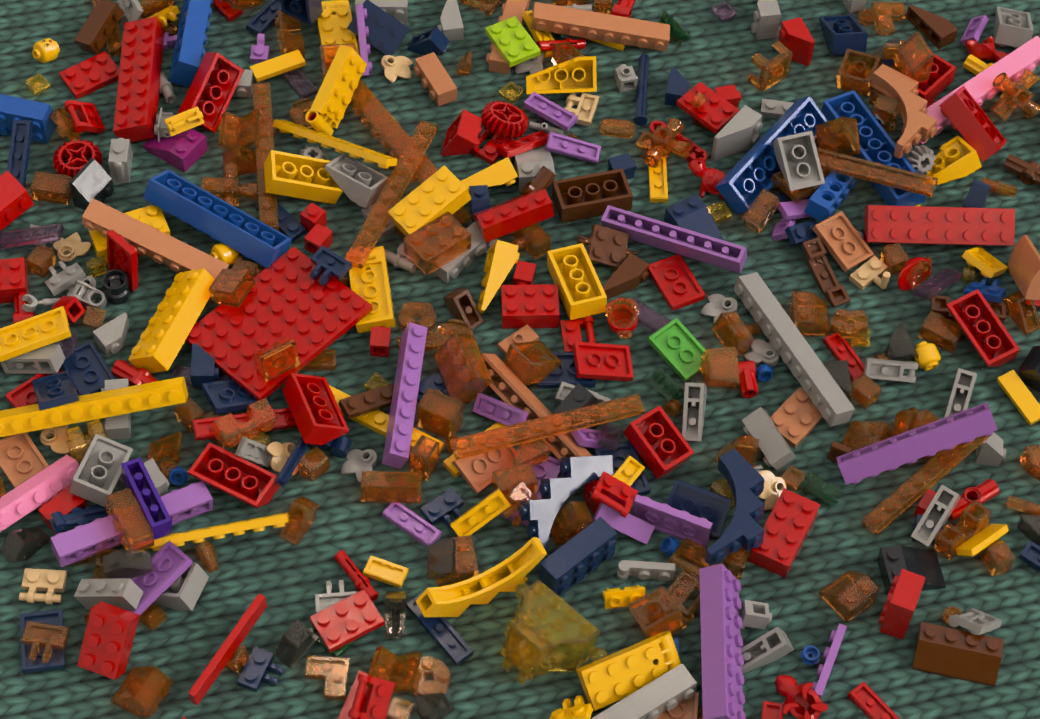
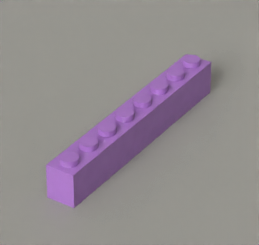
M610 205L607 206L601 219L602 226L627 233L630 240L740 274L747 260L746 247Z
M409 322L401 336L382 464L401 469L409 459L428 329Z
M986 402L836 458L846 485L850 483L857 484L862 479L876 477L883 471H892L905 463L912 464L919 458L934 456L938 451L953 449L961 443H970L980 436H989L998 429Z
M203 481L191 483L187 487L172 490L168 494L160 496L172 520V525L213 510V498ZM133 505L131 508L116 511L107 517L97 518L91 523L79 525L67 532L56 534L50 538L51 548L60 567H64L148 535L149 532L136 505Z

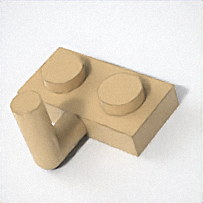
M874 255L849 276V280L862 291L873 282L881 289H886L890 273L887 272L888 266Z

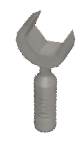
M25 294L21 300L27 301L29 304L24 303L21 309L26 312H32L39 304L54 306L60 298H45L37 301L33 295Z

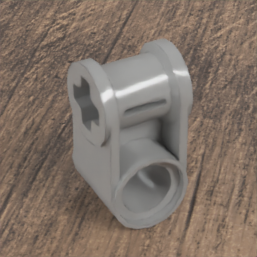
M76 279V286L68 296H76L81 304L95 310L103 309L107 303L103 292ZM95 296H101L102 300L99 303L95 304L92 302Z

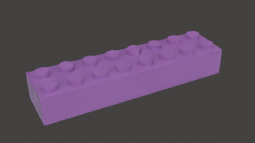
M721 563L699 569L703 719H746L743 712L745 696L742 689L744 684V676L742 674L744 659L741 654L743 639L740 628H742V619L740 617L742 603L739 598L741 584L739 579H736L731 571Z

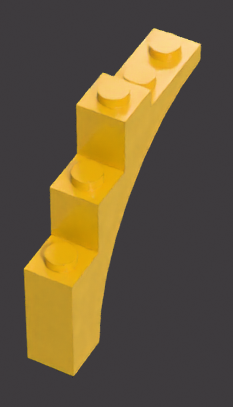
M532 537L522 548L491 569L455 584L427 588L415 601L424 617H459L471 604H488L499 592H516L528 580L526 575L547 555V552L539 538Z

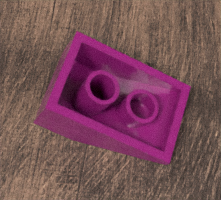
M192 128L172 137H161L160 142H158V135H155V138L149 139L142 146L143 149L184 173L208 150L206 136Z

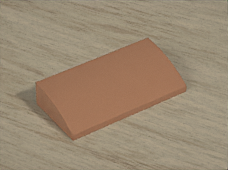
M1023 235L1010 255L1007 265L1009 267L1008 271L1025 299L1040 300V254L1029 237Z

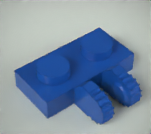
M984 277L981 283H970L964 289V295L979 289L986 301L1000 303L1006 296V288H1000V279H995L992 285L989 286V278Z

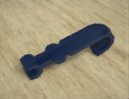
M127 491L113 492L116 501L109 502L107 508L96 504L87 506L84 510L80 507H75L72 509V513L65 515L57 511L51 514L53 519L49 521L55 533L64 532L68 526L85 525L97 518H104L116 511L131 508L134 505L133 499Z

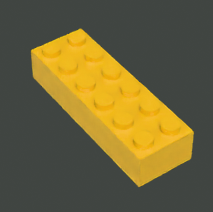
M204 268L179 272L174 277V282L167 289L164 299L157 306V311L150 318L146 330L140 335V340L131 351L128 360L136 368L143 367L150 373L169 370L218 284Z

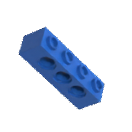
M838 163L825 179V184L820 185L810 197L804 213L821 222L826 220L827 217H831L835 209L839 208L843 199H846L850 189H854L857 183L855 178L858 172Z

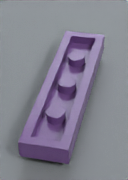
M363 4L355 5L359 55L367 64L365 72L362 74V77L369 76V72H372V63L368 61V54H371L370 44L366 43V37H369L368 26H365L364 19H367V9H363Z
M840 623L837 631L832 630L829 638L832 645L831 647L826 646L822 657L826 659L825 664L819 665L816 676H819L818 682L814 681L811 687L820 699L822 698L847 626Z

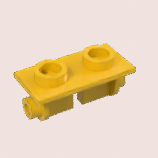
M197 106L164 119L172 137L204 124V116Z
M639 584L624 587V590L620 588H606L605 591H602L603 599H605V609L645 604V587L639 586Z

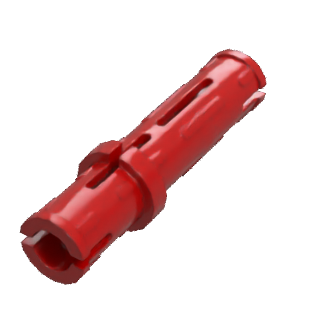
M565 38L564 40L536 42L541 51L565 50L570 52L575 49L583 50L586 47V42L583 38Z
M344 550L336 553L334 556L335 561L338 562L353 581L355 589L357 591L364 589L371 601L374 602L379 597V593L372 587L369 578L360 572Z

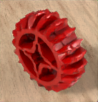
M500 100L497 102L492 101L487 103L482 110V126L486 127L487 131H491V134L497 135V137L500 136L503 139L508 138L509 140L512 138L517 139L522 137L528 128L529 119L527 114L523 113L522 109H518V106L512 105V103L509 104L506 101L501 102Z
M79 138L77 141L71 139L70 143L64 141V146L59 145L58 150H55L53 167L58 176L70 182L87 164L89 157L94 158L102 166V153L93 142L88 143L86 139L81 141Z

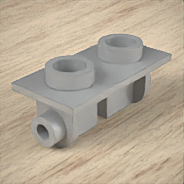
M162 107L160 108V114L156 115V124L154 126V134L158 135V142H160L161 137L168 138L171 136L164 119L174 116L171 112H163Z

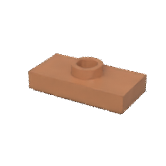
M525 325L499 342L498 348L510 360L539 341V336L528 325Z

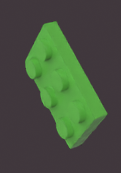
M675 318L655 332L647 340L684 382L707 367L714 360L678 318Z

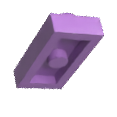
M986 15L971 18L960 40L963 46H965V41L967 40L979 41L989 20Z
M574 427L570 431L575 443L581 447L599 449L610 445L600 430Z

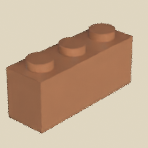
M433 52L416 58L415 67H413L414 73L417 77H420L423 88H427L431 100L435 101L438 107L457 100V87L436 54Z

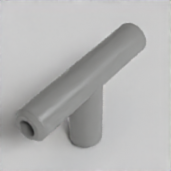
M530 121L528 125L531 129L541 130L546 133L554 132L561 135L564 133L563 129L548 126L545 122L540 124Z

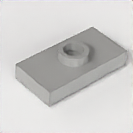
M242 436L235 455L268 468L272 455L266 451L267 445Z

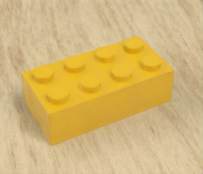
M271 150L264 162L266 193L336 204L343 190L324 169L325 165L331 162L329 160Z
M444 165L392 207L388 214L396 227L416 245L470 201L471 196L468 188Z
M149 205L124 213L171 236L163 212L158 206ZM88 230L100 265L108 263L107 238L103 237L96 230Z
M583 243L547 251V268L554 284H558V293L569 319L574 320L606 312L607 296Z

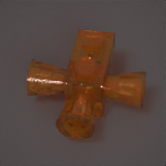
M1028 69L1024 70L1019 83L1011 82L1005 72L997 75L992 85L1003 93L990 110L1002 121H1006L1015 107L1020 108L1027 118L1035 116L1040 109V105L1031 100L1034 95L1028 89L1039 80V77Z
M670 118L666 128L658 126L653 133L644 130L636 141L637 148L648 151L642 157L646 165L652 168L658 167L661 157H668L671 152L683 159L688 157L691 151V142L675 140V137L684 130L683 124L678 119Z
M225 164L222 168L224 177H202V189L215 196H220V199L234 207L239 206L240 196L254 200L258 199V182L240 185L238 176L241 168L237 164Z

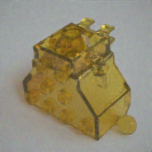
M537 580L531 586L526 583H519L515 587V595L521 600L514 619L507 623V629L504 631L507 637L501 650V654L505 657L501 667L508 672L512 665L516 666L520 670L517 681L522 685L525 684L527 678L532 680L538 674L544 675L548 671H576L590 656L593 662L608 656L604 648L595 647L601 631L540 580Z

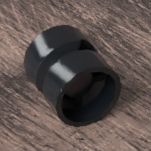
M118 269L106 272L102 282L107 301L112 304L126 302L130 297L126 274Z

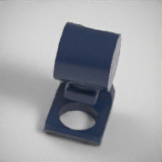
M340 436L324 445L312 444L311 448L315 451L327 450L329 448L332 456L345 458L351 446V440L345 436Z

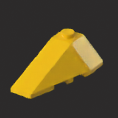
M596 56L576 57L526 76V94H532L533 92L538 94L597 92Z
M958 135L939 148L940 152L933 161L936 165H932V171H928L927 176L921 175L920 178L929 188L966 177L981 168L982 165L977 151Z
M509 157L461 182L468 188V191L469 186L488 185V188L506 184L508 187L516 183L515 179L518 178V175Z
M497 240L488 249L483 270L486 273L481 283L484 290L481 291L478 302L480 314L486 310L511 268L518 262L520 253L517 251L519 246Z

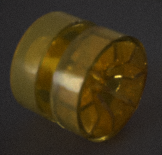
M99 419L86 423V435H84L79 425L66 429L67 445L71 457L77 460L79 465L95 434L106 437Z

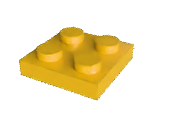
M981 246L966 250L962 255L968 265L979 269L980 273L986 278H994L1004 274L1009 268Z

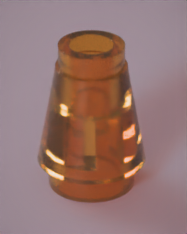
M210 541L198 544L195 547V554L208 573L218 570L219 565L214 545Z

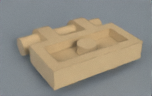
M576 92L570 93L565 101L566 107L564 109L578 116L576 124L590 127L599 103V96L582 92L581 97H576Z
M25 568L21 587L22 590H28V593L20 592L19 601H27V603L46 602V604L51 605L53 603H61L62 595L55 594V592L64 593L67 572L65 570ZM37 591H45L47 593L41 594L37 593Z

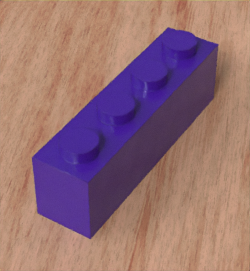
M141 457L122 463V479L152 540L172 534V520Z

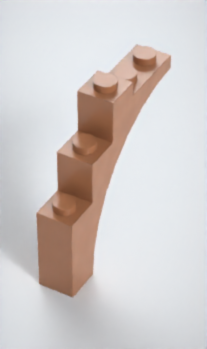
M882 64L873 73L871 86L892 101L903 119L904 133L896 143L894 156L900 159L904 154H908L912 146L918 144L920 140L926 142L930 137H934L937 131V120L927 115L928 101L917 96L919 90H917L919 82Z

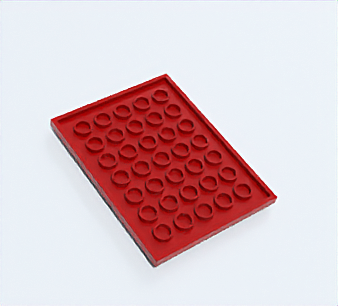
M293 246L274 261L269 269L265 268L197 322L185 342L191 347L192 344L199 345L215 359L216 367H219L223 373L259 402H262L283 385L291 373L300 371L369 314L373 308L370 303L334 276H331V279L324 286L319 284L321 275L315 280L311 279L310 273L316 265L311 262L309 257Z

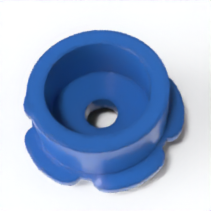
M767 364L758 366L756 368V378L761 382L769 381L773 377V368Z
M179 466L170 470L169 480L173 485L180 486L186 483V479H188L187 471H184Z
M666 537L661 543V551L666 556H672L679 550V542L675 537Z
M806 646L800 652V658L803 659L806 665H815L820 661V652L815 646Z

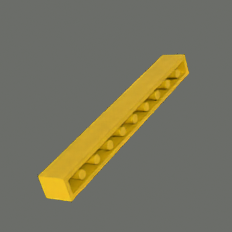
M183 376L78 396L79 401L41 411L38 404L1 410L0 437L186 403L188 391L185 378Z

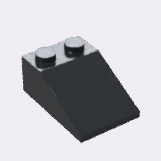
M906 546L884 547L880 549L877 562L886 595L890 591L895 575L899 576L902 569L926 577L921 591L946 588L936 551Z

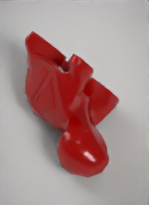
M992 36L980 44L976 40L965 41V49L969 55L971 54L981 61L994 60L996 63L1008 55V53L995 49Z
M700 158L689 162L688 168L693 175L702 178L699 189L700 197L704 198L705 192L719 195L725 201L715 186L726 174L718 169L706 167L704 160Z
M782 674L776 677V691L781 696L787 697L782 709L784 714H787L789 711L797 719H816L821 712L827 711L828 704L823 703L818 694L810 688L813 686V683L806 682L797 686L796 680L790 675Z

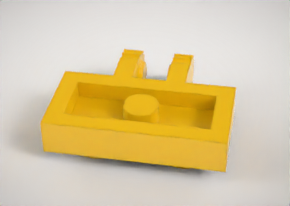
M170 5L148 18L157 16L162 26L166 27L168 26L167 21H177L176 15L180 11L177 6Z
M582 695L575 697V706H573L571 699L567 698L562 703L563 709L560 708L553 711L549 719H590L593 708L590 703L585 704Z

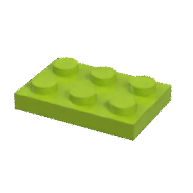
M516 16L485 27V34L510 67L541 55L540 48Z

